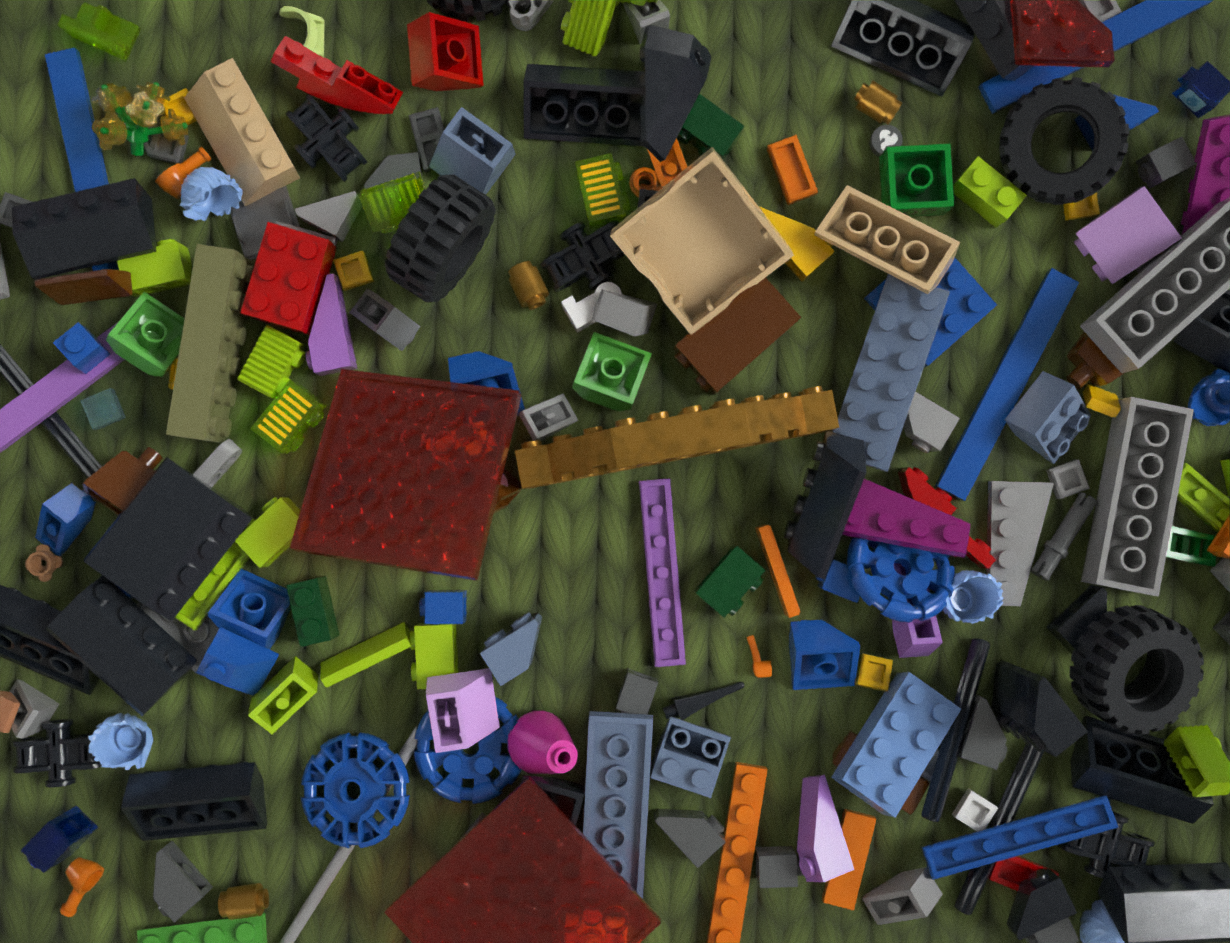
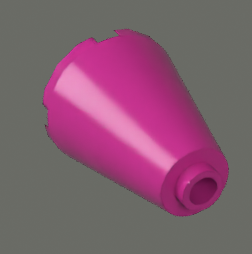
M544 710L531 711L522 715L508 735L507 749L511 760L527 773H566L577 762V750L564 723L550 712Z

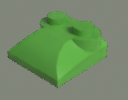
M143 292L111 330L106 341L117 355L148 375L162 377L168 372L174 360L179 356L185 318L146 292Z
M594 332L573 382L572 389L583 399L612 410H631L652 353Z

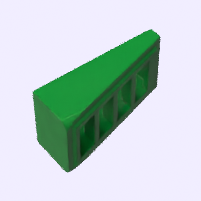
M1172 526L1166 559L1215 567L1216 556L1207 551L1216 535ZM1178 536L1177 548L1175 552L1176 540ZM1190 538H1191L1190 548H1189V555H1187V554H1188V547H1189V540H1190ZM1201 540H1204L1202 556L1199 557Z

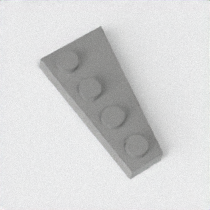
M988 481L987 545L992 549L989 553L996 561L987 569L986 574H991L996 579V582L1002 583V597L1004 598L1002 606H1021L1054 483Z

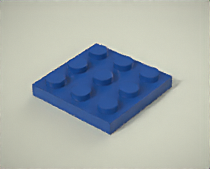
M954 258L951 266L937 286V288L950 291V295L924 367L930 365L997 306L956 258ZM886 279L864 298L874 310H876Z

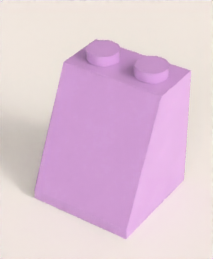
M1140 186L1075 232L1079 238L1074 243L1084 257L1090 253L1094 258L1096 264L1092 268L1103 282L1108 278L1113 284L1182 239V237L1145 186Z

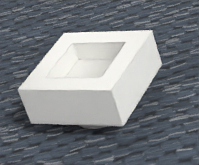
M968 788L952 815L972 829L980 831L986 829L998 807Z

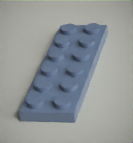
M890 274L887 276L838 416L839 428L833 430L834 433L864 440L866 466L885 472L889 470L950 295L948 290L936 287L929 294H926Z
M589 712L580 896L643 900L653 715Z

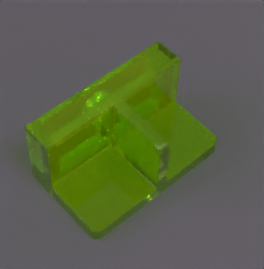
M86 2L82 4L76 19L62 14L57 24L70 37L127 61L141 30L138 25L113 15L105 6L98 5L95 7Z

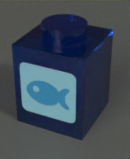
M1206 61L1197 69L1191 66L1177 80L1181 84L1172 94L1196 117L1200 118L1214 109L1230 92V81L1212 64Z

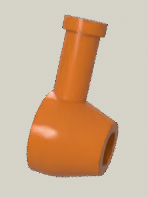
M201 146L196 153L184 162L175 164L158 176L155 182L163 191L176 199H180L181 185L184 183L187 175L206 161L209 162L212 159Z
M79 857L68 866L65 874L73 890L60 908L62 915L73 917L76 914L77 907L85 893L96 885L104 873V868L100 864Z

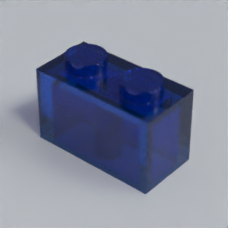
M75 806L47 822L20 851L27 856L28 862L33 867L45 873L71 856L98 829V826L82 810Z

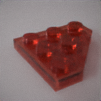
M1010 0L1015 65L1109 68L1115 61L1112 31L1077 0Z

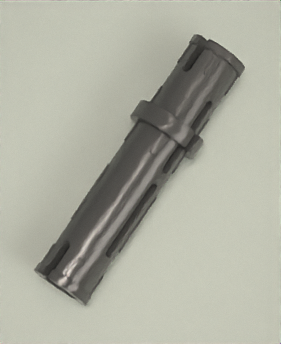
M1079 492L1077 499L1051 540H1046L1044 543V551L1030 570L1034 575L1039 578L1043 576V580L1049 581L1050 576L1061 559H1066L1069 554L1067 549L1098 503L1093 497L1088 496L1085 498L1086 494Z

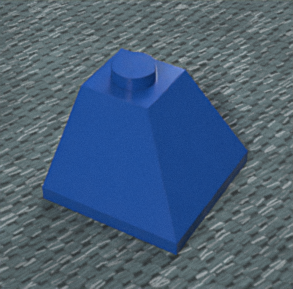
M480 351L448 358L450 382L466 427L480 422L489 423L519 416V413L525 410L511 362Z
M241 569L209 610L208 617L218 628L222 627L267 649H271L281 633L290 613L291 605L286 588Z
M823 620L790 622L789 651L793 690L855 686L860 653L858 641Z
M220 627L196 673L226 687L254 696L264 684L279 654Z

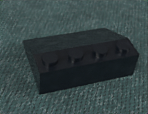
M166 457L84 558V562L139 602L172 621L252 518L242 507Z

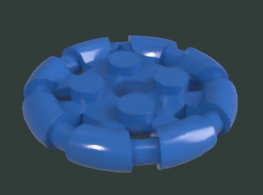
M857 537L851 539L847 552V569L851 570L853 575L851 582L863 601L869 607L873 605L879 609L881 615L899 622L910 623L913 619L924 621L940 613L947 605L946 599L948 595L950 598L954 591L952 584L954 582L955 569L954 566H950L948 560L950 555ZM868 545L874 548V550L870 551ZM934 562H936L938 568L936 570H932L934 567ZM894 563H899L905 568L906 576H902L895 571ZM871 567V572L873 576L865 574L864 569H868ZM927 587L933 590L935 593L931 594L928 591H926ZM880 593L887 596L888 600L881 596ZM911 598L913 606L910 603H907L906 599Z
M495 697L498 718L504 724L498 730L478 741L479 751L475 754H467L463 749L435 753V749H429L430 740H433L429 711L427 710L423 715L414 738L417 739V749L414 750V757L423 780L428 779L434 786L432 790L438 795L457 803H461V800H469L473 804L482 803L502 794V789L508 784L512 785L519 776L521 769L511 760L510 754L501 753L502 743L508 744L510 730H513L519 718L516 714H511L506 708L507 704L501 699ZM442 764L444 769L449 772L445 778L436 770ZM494 767L500 772V775L495 780L489 775ZM463 778L474 779V787H463Z
M361 732L358 736H352L350 733L335 736L320 746L321 750L319 753L311 756L304 769L301 785H304V797H301L304 813L312 827L316 826L322 832L321 837L334 845L350 848L351 845H359L360 848L375 845L390 835L389 831L394 825L398 826L406 813L410 795L406 794V783L410 782L406 766L398 753L394 754L388 748L389 744L377 736ZM352 748H357V757L350 758V750ZM377 757L385 763L380 770L372 763ZM329 759L335 764L330 769L326 765ZM350 782H355L360 787V795L357 799H353L348 795L347 787ZM388 784H394V796H386ZM317 785H324L323 797L317 796ZM378 811L384 816L381 822L373 817ZM327 812L335 818L332 822L325 817ZM358 822V832H352L350 823Z

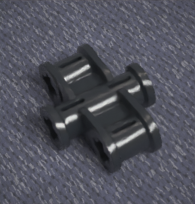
M307 94L305 96L306 101L293 112L288 111L285 113L301 133L308 138L303 144H296L294 148L312 169L316 167V162L324 157L340 178L346 182L348 180L347 176L360 164L365 165L368 163L351 141L346 138L352 131L357 132L359 127L342 107L338 108V114L330 119L313 97Z
M618 220L604 225L588 236L584 230L586 226L583 222L569 227L560 234L561 240L566 241L569 247L551 255L540 264L542 269L547 270L553 280L555 292L570 287L584 277H587L589 281V289L594 290L600 284L609 282L614 277L612 272L607 271L605 265L625 255L610 237L612 229L619 224ZM557 267H559V269H560V271L562 272L563 276H561V274L559 273Z
M57 719L43 722L42 728L46 729V736H31L12 740V746L16 750V766L13 767V773L48 771V780L45 781L46 787L72 785L76 783V777L72 776V770L95 769L102 766L99 761H94L95 756H92V753L88 751V746L91 742L89 736L93 733L70 735V726L73 725V719Z
M1114 811L1113 814L1118 828L1058 844V847L1062 850L1090 857L1089 864H1085L1084 870L1103 879L1108 868L1113 867V864L1120 866H1145L1150 847L1155 845V841L1148 837L1122 831L1124 823H1128L1129 818Z

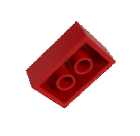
M267 222L240 313L258 321L310 336L325 279L330 272L337 247L328 239Z

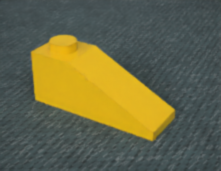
M759 206L790 246L794 256L787 260L785 264L801 282L835 252L831 248L832 244L815 236L816 230L814 228Z

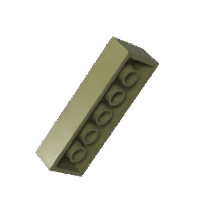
M202 244L196 245L166 435L223 443L230 435L232 427L231 420L229 419L230 408L234 406L237 396L236 389H234L235 377L241 371L240 346H243L246 340L245 315L240 312L254 269V262L234 249Z

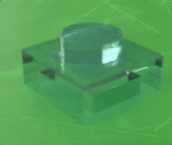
M109 388L81 400L89 423L94 430H99L126 418L114 389Z

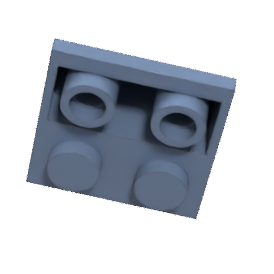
M461 107L443 131L429 168L440 176L456 175L486 195L516 154L511 142Z
M1042 371L1006 417L1005 421L1019 439L1047 461L1055 464L1058 458L1068 451L1070 443L1076 435L1086 428L1091 414L1073 384Z
M530 612L526 613L513 622L511 625L513 629L505 633L501 629L484 642L486 647L480 654L500 686L529 668L533 660L542 620L539 613L533 617Z
M670 716L659 739L650 766V778L711 798L731 736Z

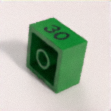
M951 144L892 146L884 150L879 157L882 203L909 217L945 215L954 207Z

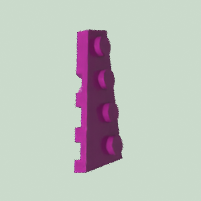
M1230 114L1204 119L1202 122L1194 160L1197 163L1194 179H1190L1188 192L1191 193L1187 211H1183L1181 224L1184 225L1182 235L1216 204L1230 197Z
M864 479L842 535L965 558L971 524Z

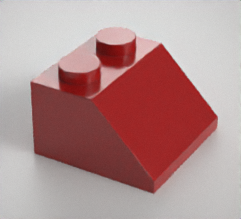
M428 12L407 24L412 86L433 91L472 89L484 86L478 25Z

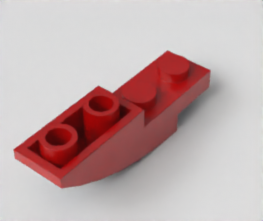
M287 36L283 38L271 59L273 64L300 78L296 88L343 108L374 114H392L403 94L402 91L367 72L361 66L346 60L341 68L329 59L323 58Z
M904 467L899 470L898 475L901 487L906 497L949 515H952L957 509L950 503L952 497L941 488L937 487L935 490L926 482L929 479L928 476L920 469ZM969 536L966 557L978 567L989 569L996 561L989 553L992 549L979 538L973 540Z

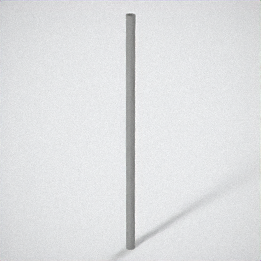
M417 727L414 728L398 753L405 766L417 748V739H414ZM388 784V793L394 784ZM358 822L352 826V832H358ZM351 845L350 848L339 847L279 943L295 942L355 845Z

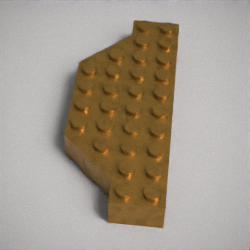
M822 386L804 389L802 392H798L799 396L791 397V392L772 395L768 400H764L763 395L745 398L739 404H735L734 399L714 402L712 407L703 411L701 405L685 407L681 409L682 411H679L680 413L677 416L669 417L668 411L650 414L647 417V421L636 423L635 418L615 421L614 428L603 430L602 426L583 429L584 435L574 438L571 434L553 437V443L542 445L540 440L521 443L522 449L515 450L522 489L536 488L831 431L839 428L832 390L823 391Z

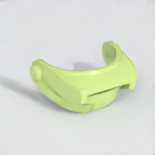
M283 6L280 9V16L297 18L307 24L308 34L303 46L324 58L325 20L301 9Z

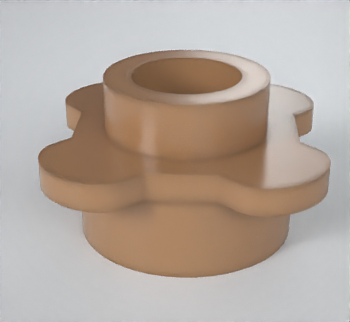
M45 544L37 546L36 552L32 553L25 561L26 569L32 575L38 576L39 580L43 582L51 580L52 573L56 568H60L63 565L62 557L55 556L50 551L49 546ZM43 560L46 561L45 566L42 565Z

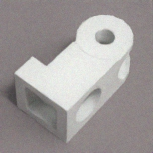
M612 282L602 283L597 287L595 293L577 303L573 296L561 301L562 308L577 333L596 322L592 317L601 289L622 294L616 284Z

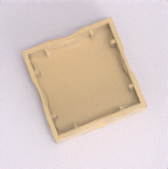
M713 147L615 226L610 234V237L637 270L654 284L664 303L690 335L726 309L741 292L758 284L794 256L790 246Z

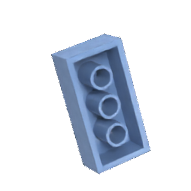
M896 673L889 684L888 691L882 695L831 778L881 814L896 818L961 711V708L912 673Z

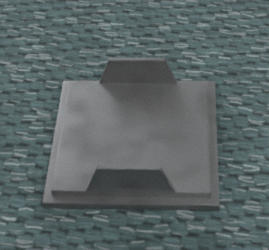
M286 186L247 206L241 200L239 202L240 207L238 209L232 207L230 212L244 256L250 260L257 258L267 222L275 224L276 221L300 227Z

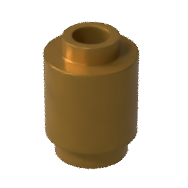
M872 81L870 86L863 83L854 98L855 101L859 102L856 109L878 123L883 121L888 125L902 105V102L896 99L897 95L875 81Z
M525 261L515 265L508 271L510 275L509 282L521 307H529V310H534L546 303L545 298L549 296V292L536 266H533L530 261Z
M261 883L229 887L227 891L220 893L218 899L220 916L222 918L228 917L229 920L261 916L264 909L268 908L269 905L268 890L263 889Z

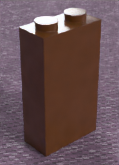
M764 278L758 284L741 292L726 309L692 335L689 333L674 347V350L677 352L674 358L685 370L689 367L698 376L694 379L695 382L705 393L711 391L715 395L797 323L801 316L768 279Z

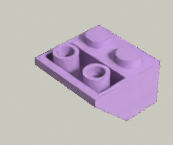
M489 668L427 677L426 699L435 753L467 749L499 728L493 678Z

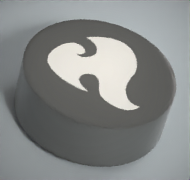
M892 125L879 126L870 137L869 145L871 151L880 157L887 147L901 146V132Z

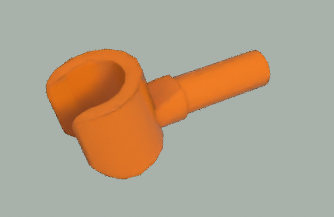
M754 635L746 637L752 654L754 675L758 678L771 677V661H761Z

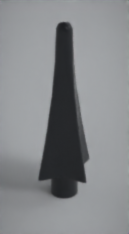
M737 682L709 691L672 697L673 704L662 708L665 718L667 720L670 716H678V718L684 720L711 703L743 689L745 684Z

